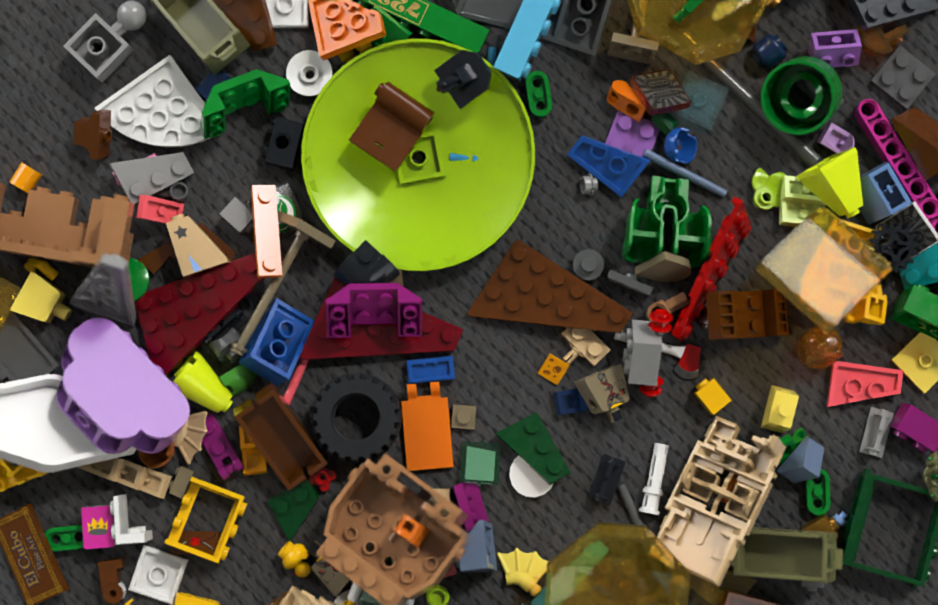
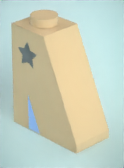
M184 214L171 217V221L166 223L183 277L186 278L230 262V259L191 217H185Z

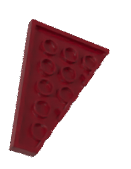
M256 253L147 291L139 300L135 301L149 358L154 365H158L163 369L165 376L174 368H178L182 364L183 359L188 357L201 344V341L238 307L237 304L247 294H250L258 283L265 279L257 278Z
M334 278L299 358L308 360L455 351L464 329L422 312V336L398 337V324H351V338H327L326 300L344 288Z

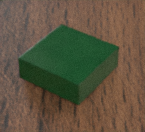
M664 107L651 118V121L665 135H668L679 124Z

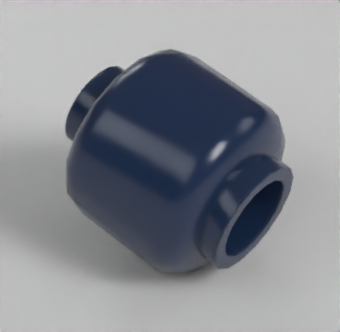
M767 34L753 45L755 53L752 57L759 67L764 64L766 68H772L786 58L785 51L788 49L778 35Z

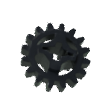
M887 221V227L879 224L878 232L871 231L874 238L867 239V242L871 243V247L866 248V251L872 252L869 260H877L874 266L879 268L883 265V271L886 272L889 271L890 267L892 272H898V266L901 269H907L905 263L913 264L914 261L911 256L918 255L914 247L918 246L919 243L912 240L917 235L915 233H908L910 227L905 226L902 228V223L897 222L894 226L893 222ZM896 231L904 236L905 241L899 239ZM884 235V239L879 243L881 237ZM893 243L900 245L893 248L892 251L885 249ZM879 253H884L888 262L883 260Z

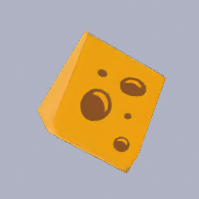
M549 353L537 374L558 385L570 365Z

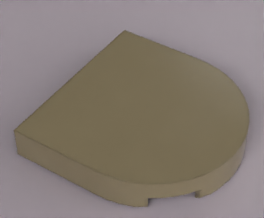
M664 251L636 266L635 275L659 282H674L689 277L691 275V265L688 259Z

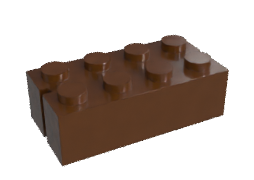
M273 383L256 393L254 401L250 397L233 409L235 419L288 490L306 479L304 466L307 467V472L311 476L328 464L326 455Z

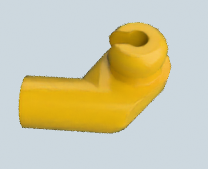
M31 257L24 264V268L28 272H35L38 269L50 281H53L59 274L47 261Z

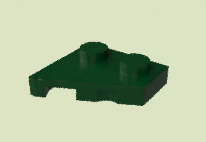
M308 477L292 489L285 490L267 502L287 538L291 540L295 537L300 526L305 522L311 509L316 505L320 497Z

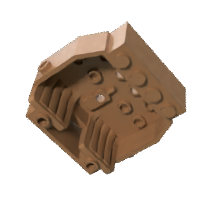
M387 454L383 455L377 465L367 459L358 469L354 468L347 478L349 482L331 504L324 531L327 539L316 554L381 604L404 605L408 599L413 600L438 586L455 561L458 562L466 552L465 548L468 545L469 534L461 529V526L469 516ZM403 473L422 487L417 495L397 481ZM432 495L439 500L434 508L427 503ZM443 509L449 510V515L446 518L441 516ZM404 514L409 515L429 529L418 547L394 532ZM370 543H373L375 546L372 552L367 550V546ZM389 557L393 558L391 566L386 565V559Z

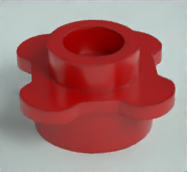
M324 466L311 475L309 479L313 485L319 486L321 491H327L330 488L329 484L336 478V472L330 471ZM321 475L325 476L324 480L320 478Z

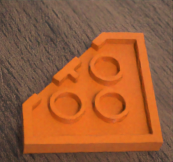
M308 0L319 57L323 61L386 36L383 18L378 11L366 9L351 0Z

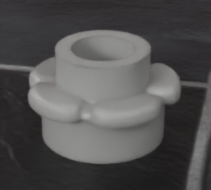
M588 173L587 176H581L580 191L583 195L593 196L594 192L598 190V181L596 178H593L592 174Z

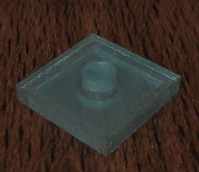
M687 70L680 86L690 102L671 106L669 113L711 131L729 88Z

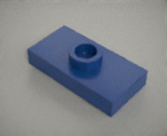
M453 356L407 360L409 384L455 379Z

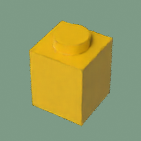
M705 378L695 386L697 390L693 394L710 415L716 414L732 401L714 378L709 381Z

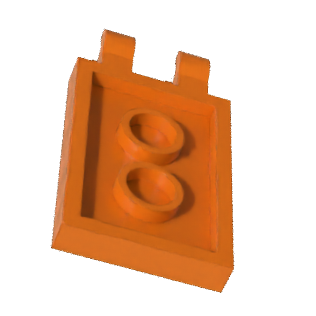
M430 382L431 395L417 396V385L407 384L408 401H401L408 471L454 467L448 397L441 398L440 382Z

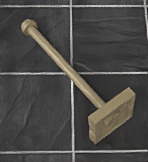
M638 0L631 36L613 32L607 52L608 56L652 65L654 56H656L659 42L640 38L647 0Z
M282 211L278 212V221L295 230L294 235L296 237L281 263V278H273L237 343H231L232 347L230 350L241 356L247 353L248 349L245 346L303 242H307L310 239L328 248H332L336 241L303 220Z

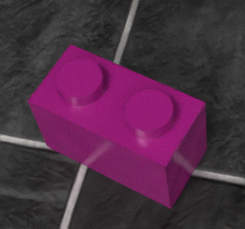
M901 403L888 427L895 431L893 434L901 440L906 441L909 439L914 443L912 446L923 453L926 450L935 452L938 448V421L911 404Z

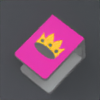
M110 504L82 507L84 549L107 548L119 545L116 544V539H113L111 534V527L115 525L114 515H111Z

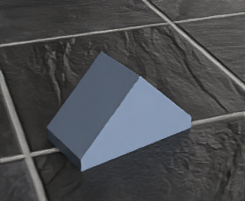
M806 436L778 468L777 472L793 483L819 478L824 447L809 436Z

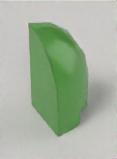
M239 365L219 378L224 386L228 387L233 397H235L253 384L257 374Z

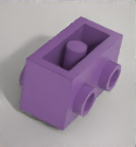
M858 30L811 33L808 49L809 56L819 58L831 67L858 65L862 49Z

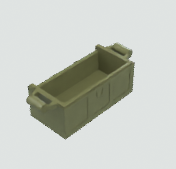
M151 0L214 75L250 46L239 29L231 23L212 0Z
M753 527L749 536L745 535L744 537L745 544H740L737 547L738 550L734 559L730 561V565L733 566V576L828 583L835 581L836 570L842 569L843 549L836 548L837 532Z

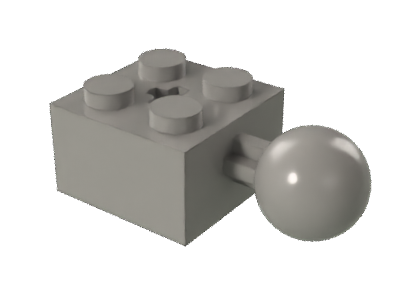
M126 1L119 6L117 21L111 27L95 13L63 47L103 83L134 51L121 36L127 30H138L145 24L147 18L146 10L136 1ZM98 45L102 47V50L99 52L96 49Z

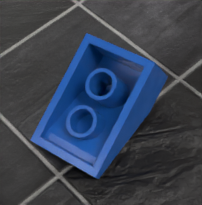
M275 298L245 348L248 351L241 356L239 364L277 386L288 381L315 321Z

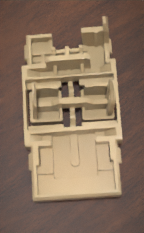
M715 416L713 423L708 427L704 441H697L665 506L669 513L664 517L660 531L649 554L719 587L731 564L730 561L734 559L738 550L737 547L740 544H745L744 537L745 535L749 536L773 486L771 483L772 478L776 480L775 467H778L786 446L775 435L770 436L769 439L753 435L752 441L758 448L736 439L740 431L739 426ZM725 470L729 471L730 473L725 478L722 487H719L721 479L717 473L723 475ZM734 474L739 475L733 492L731 493L726 490ZM681 490H682V491L684 492V494L687 495V496H684V495L680 494ZM715 494H718L711 512L707 511V505H710ZM722 498L729 499L725 506L727 514L721 512L719 516L716 515L718 504Z

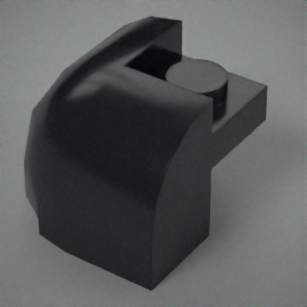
M365 240L339 266L334 273V278L344 287L357 283H393L400 275V272L384 255Z

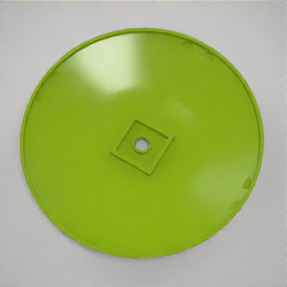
M405 39L371 48L342 66L322 88L313 103L304 128L301 153L303 177L312 205L329 231L351 251L354 252L367 240L398 270H439L458 265L484 252L504 235L523 208L533 179L535 166L534 135L529 116L518 93L507 78L499 70L493 68V65L483 58L492 72L490 88L463 109H459L449 92L443 94L436 90V82L440 79L434 70L459 51L470 50L439 40ZM388 81L435 112L430 124L396 172L349 142L352 134L374 105L377 97L374 95L376 89L381 83L386 84ZM420 151L425 154L426 159L423 163L417 164L412 160L415 152ZM450 153L465 155L469 159L450 161ZM473 155L477 156L478 160L473 161Z

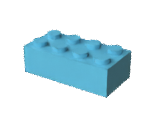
M523 0L493 68L520 82L522 77L527 78L532 68L529 62L532 56L537 57L541 48L539 40L542 35H547L551 26L549 18L551 14L556 15L561 4L560 0Z

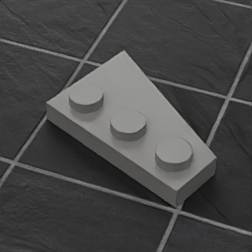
M184 152L109 164L126 196L129 197L128 200L134 204L139 202L140 195L151 196L194 173Z

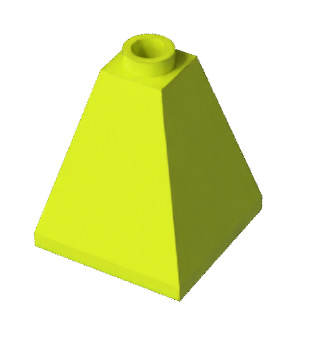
M855 147L833 154L796 176L804 186L839 217L846 215L847 218H850L860 212L858 208L863 206L858 153Z

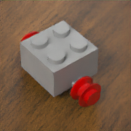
M656 309L649 314L650 319L653 321L632 320L631 328L626 329L625 341L627 342V347L623 351L624 374H628V384H639L640 392L646 397H656L662 393L660 386L663 385L664 380L658 376L662 352L661 335L672 329L669 322L673 320V316L664 309Z

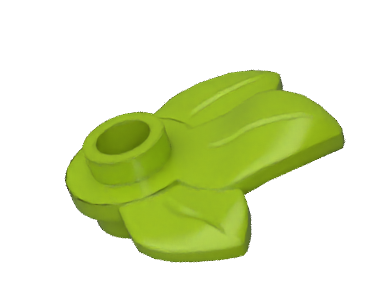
M762 168L755 171L751 184L755 191L753 203L758 209L780 208L781 187L785 173L777 172L768 176ZM763 195L767 196L768 201L763 199Z

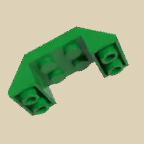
M256 69L214 85L202 111V135L204 140L210 137H218L226 131V114H231L236 109L244 106H252L260 100L268 115L284 111L289 107V80Z

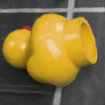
M289 540L281 548L278 556L282 558V564L285 569L290 570L294 568V576L297 575L300 578L307 577L310 574L311 568L308 563L302 560L307 559L309 553L303 544H293Z

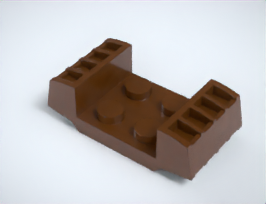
M786 288L736 292L729 290L705 293L709 340L789 335Z

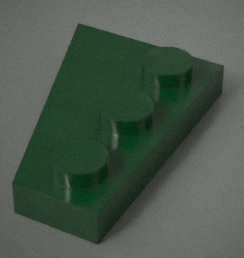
M537 412L496 433V436L501 441L505 442L516 455H519L549 485L570 475V470Z

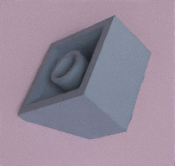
M479 520L469 532V541L465 548L466 552L458 562L456 561L457 568H460L461 572L467 574L497 571L492 524L485 520Z

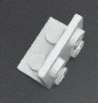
M127 494L114 496L113 501L110 502L111 515H114L115 525L111 527L112 538L116 539V544L142 543L152 540V530H146V526L129 528Z

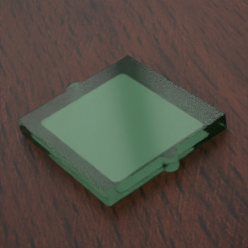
M483 440L480 442L463 441L460 482L477 483L478 486L481 484L498 485L501 444L484 443Z

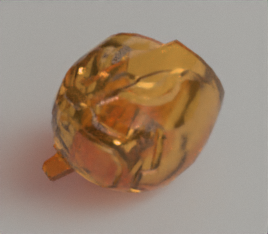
M825 318L819 325L802 334L798 341V359L809 368L826 369L843 356L841 337L838 331L830 326V318Z

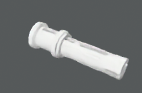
M654 443L647 486H644L642 490L644 498L642 507L639 508L640 512L660 514L658 507L660 496H663L661 486L669 445Z

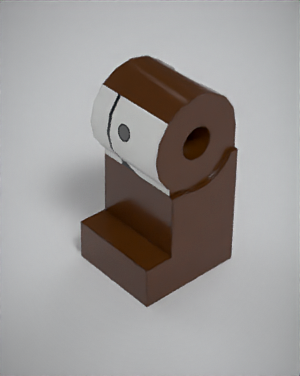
M125 557L98 562L103 597L110 604L120 602L126 595V587L122 583L120 568L126 566Z

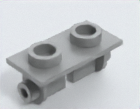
M870 408L859 452L880 458L883 457L890 429L888 425L894 413L884 409Z

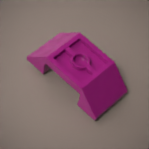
M398 283L349 284L326 300L327 338H351V324H398V337L422 336V299Z

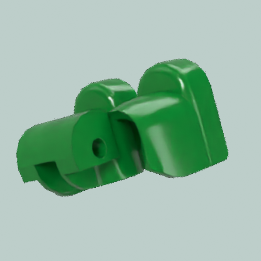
M651 176L647 194V209L637 207L640 199L636 198L629 210L626 222V237L623 242V260L642 264L661 254L663 250V213H672V243L669 246V253L678 255V251L691 252L688 258L691 268L701 267L711 253L712 219L709 209L703 205L699 212L689 213V179H668L661 176Z

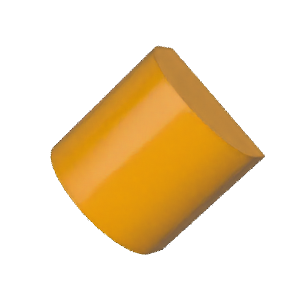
M21 162L9 182L28 193L29 189L34 190L42 174Z

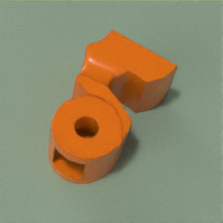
M404 514L394 530L396 534L416 547L420 545L429 531L427 527Z

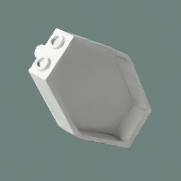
M46 374L0 384V459L40 472L52 473L135 453L136 448L133 446L122 453H105L99 450L78 429L57 404L56 392L62 376Z

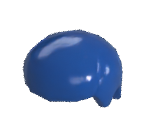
M676 127L666 136L664 151L671 161L686 164L691 163L697 151V139L695 136L688 134L689 129ZM678 145H681L680 150L677 149Z

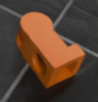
M616 80L612 83L606 97L607 102L620 112L640 122L650 108V103L645 95L631 88L625 81Z

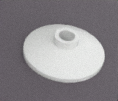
M306 50L297 53L289 61L286 77L290 82V87L296 93L303 96L319 95L322 88L332 77V67L328 59L323 61L319 57V52ZM308 71H313L314 77L308 79L306 77V73Z

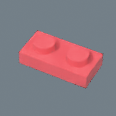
M140 195L136 218L166 224L171 221V217L183 214L184 204L153 196Z

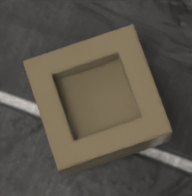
M453 405L451 428L475 430L476 406Z

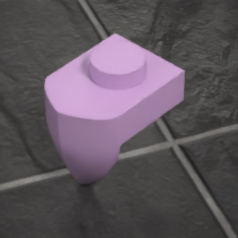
M827 122L817 140L819 144L834 153L854 148L855 145L853 135L832 122Z

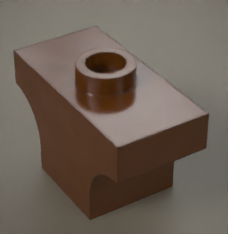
M101 109L91 113L90 118L84 117L74 121V144L85 147L89 152L90 159L99 160L110 155V141L112 139L111 110Z

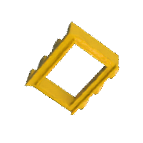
M191 477V483L186 495L182 499L181 508L173 521L172 530L165 544L219 564L220 560L225 561L230 548L226 545L229 537L234 539L239 526L235 524L238 515L243 516L247 507V503L244 502L245 496ZM200 488L235 501L214 555L178 543Z

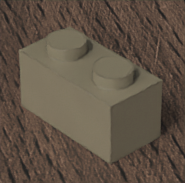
M185 466L178 467L174 474L176 476L175 480L171 481L168 487L170 489L169 493L183 499L191 483L190 479L194 477L196 471Z

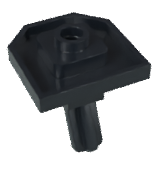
M461 50L434 70L440 79L436 82V90L443 94L449 92L459 109H463L490 88L492 72L477 52Z

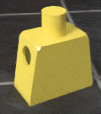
M34 271L30 272L10 309L13 312L46 323H51L54 316L66 321L72 312L71 308L62 304L66 294Z
M771 385L761 428L783 434L791 429L799 398L795 391Z

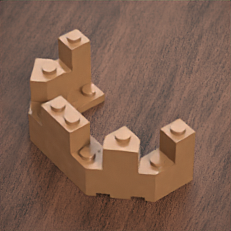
M0 183L1 252L92 268L103 254H116L123 257L129 264L134 234L130 233V226L135 205L128 201L129 197L114 194V198L100 196V200L92 199L88 224L77 222V226H75L79 199L73 197L74 193L60 191L58 195L50 193L51 189L37 187L36 191L29 189L24 217H22V212L9 210L8 214L1 213L6 185Z

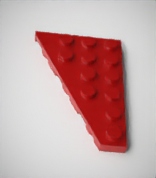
M735 196L732 200L734 209L731 215L728 214L723 219L711 245V259L702 265L699 275L688 295L690 296V304L681 311L671 335L680 342L684 338L688 339L694 329V326H692L696 318L699 319L705 310V306H703L706 302L705 293L716 291L717 286L715 285L718 279L724 278L729 268L727 266L731 258L734 259L740 250L739 243L742 238L746 239L752 229L743 200Z

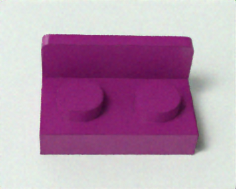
M468 480L453 485L459 508L469 516L464 522L466 531H471L479 520L489 522L477 480Z

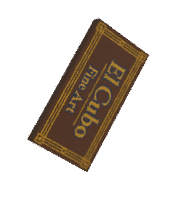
M32 503L1 517L0 544L26 604L36 605L69 590Z

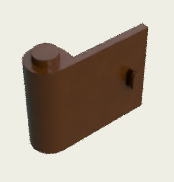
M388 81L386 84L381 83L376 89L374 95L377 97L374 105L352 134L349 142L396 172L430 124L435 112Z

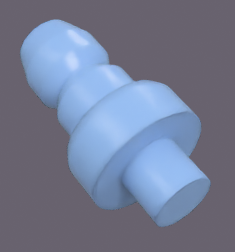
M842 511L839 515L836 513L833 518L840 527L847 523L845 518L848 515Z

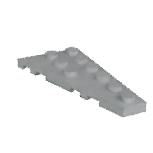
M103 254L72 295L68 305L134 327L137 316L128 261L116 254Z

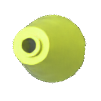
M197 351L174 374L176 378L173 382L179 386L185 398L216 413H219L221 410L226 412L232 405L233 401L230 399L233 395Z

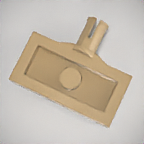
M566 328L561 333L572 348L563 357V360L566 361L572 355L566 362L569 365L580 356L585 358L594 367L610 351L591 330Z

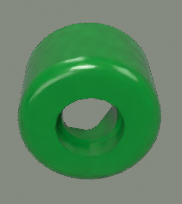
M810 56L796 57L777 66L767 76L761 90V105L769 122L777 129L794 135L808 134L819 129L836 114L842 100V85L836 71L825 61ZM802 79H806L814 85L816 94L814 103L810 107L805 108L796 105L790 93L794 83Z

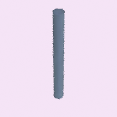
M647 148L645 149L642 157L651 160L653 163L684 179H689L690 182L721 198L726 196V189Z

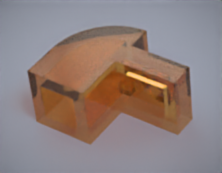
M905 24L884 34L881 27L863 32L861 26L855 28L858 30L862 44L861 51L872 57L889 55L893 51L892 47L905 41L903 37L909 33Z

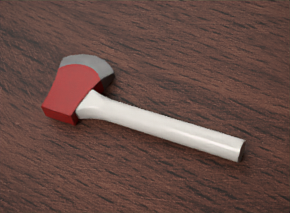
M615 333L614 339L626 342V333ZM662 343L663 353L679 358L678 363L673 369L678 376L684 379L699 377L701 347L687 343L685 346H673Z

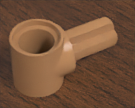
M684 292L666 301L661 299L646 309V319L653 321L650 319L649 314L654 307L667 310L671 314L688 305L689 300Z

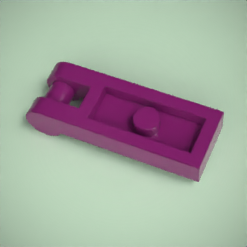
M210 413L206 416L205 423L208 432L205 434L202 443L217 467L223 480L231 477V473L236 470L239 472L245 467L214 413ZM230 457L232 462L225 466L223 461Z

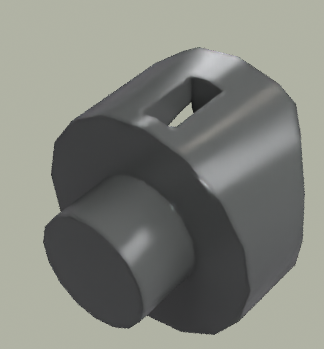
M591 249L580 251L572 263L573 273L582 281L595 280L601 275L604 268L602 256Z
M231 328L225 336L218 340L210 341L209 347L219 361L235 363L241 358V355L230 350L232 347L231 343H237L240 338L236 329Z

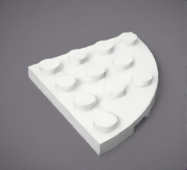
M171 55L161 60L95 107L96 111L101 109L111 110V126L123 135L143 144L167 148L184 147L210 139L204 140L202 135V111L205 103Z

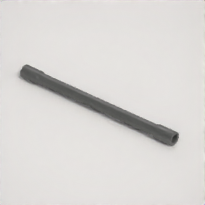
M683 33L677 42L690 55L698 59L786 141L808 165L812 167L821 158L807 143H804L796 135L785 133L773 126L765 116L761 102L710 56L689 33Z

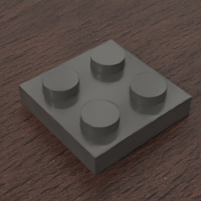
M899 45L870 82L899 106L907 110L936 73Z

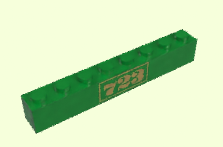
M353 0L366 9H372L375 5L379 6L406 29L409 30L411 27L417 30V34L425 39L432 37L479 54L490 32L489 29L427 0Z

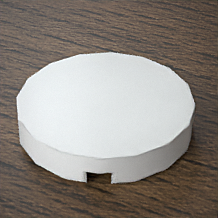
M520 456L514 459L510 466L509 477L512 486L518 493L526 497H538L544 495L552 488L553 484L549 485Z

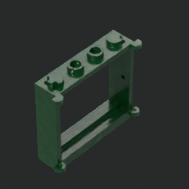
M865 468L864 472H860L840 549H843L842 568L848 565L912 583L911 588L917 589L918 585L924 587L925 582H928V579H930L931 569H929L931 559L933 560L937 553L935 543L938 537V501L934 503L915 579L854 562L876 480L930 495L928 489L871 474V469Z

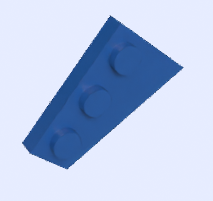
M583 135L567 154L620 197L625 194L651 161Z

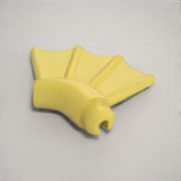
M518 548L508 554L497 553V557L505 572L507 585H518L533 597L542 590L541 586L537 583L552 566L553 563L551 561L543 560L536 551L524 553Z

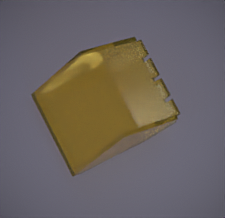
M821 206L807 216L754 269L828 334L838 330L889 275L893 268L890 266L892 263L880 253L876 254L874 252L875 249L862 237L858 238L857 233L844 222L840 223L839 217L828 208L824 209Z

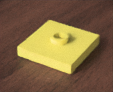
M920 332L891 361L899 370H904L903 374L925 394L938 381V341Z

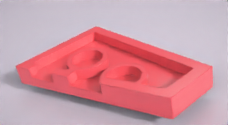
M832 361L826 407L901 394L904 370Z

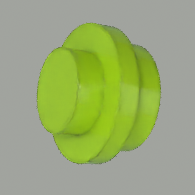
M438 585L426 593V601L429 605H447L449 592L444 586Z

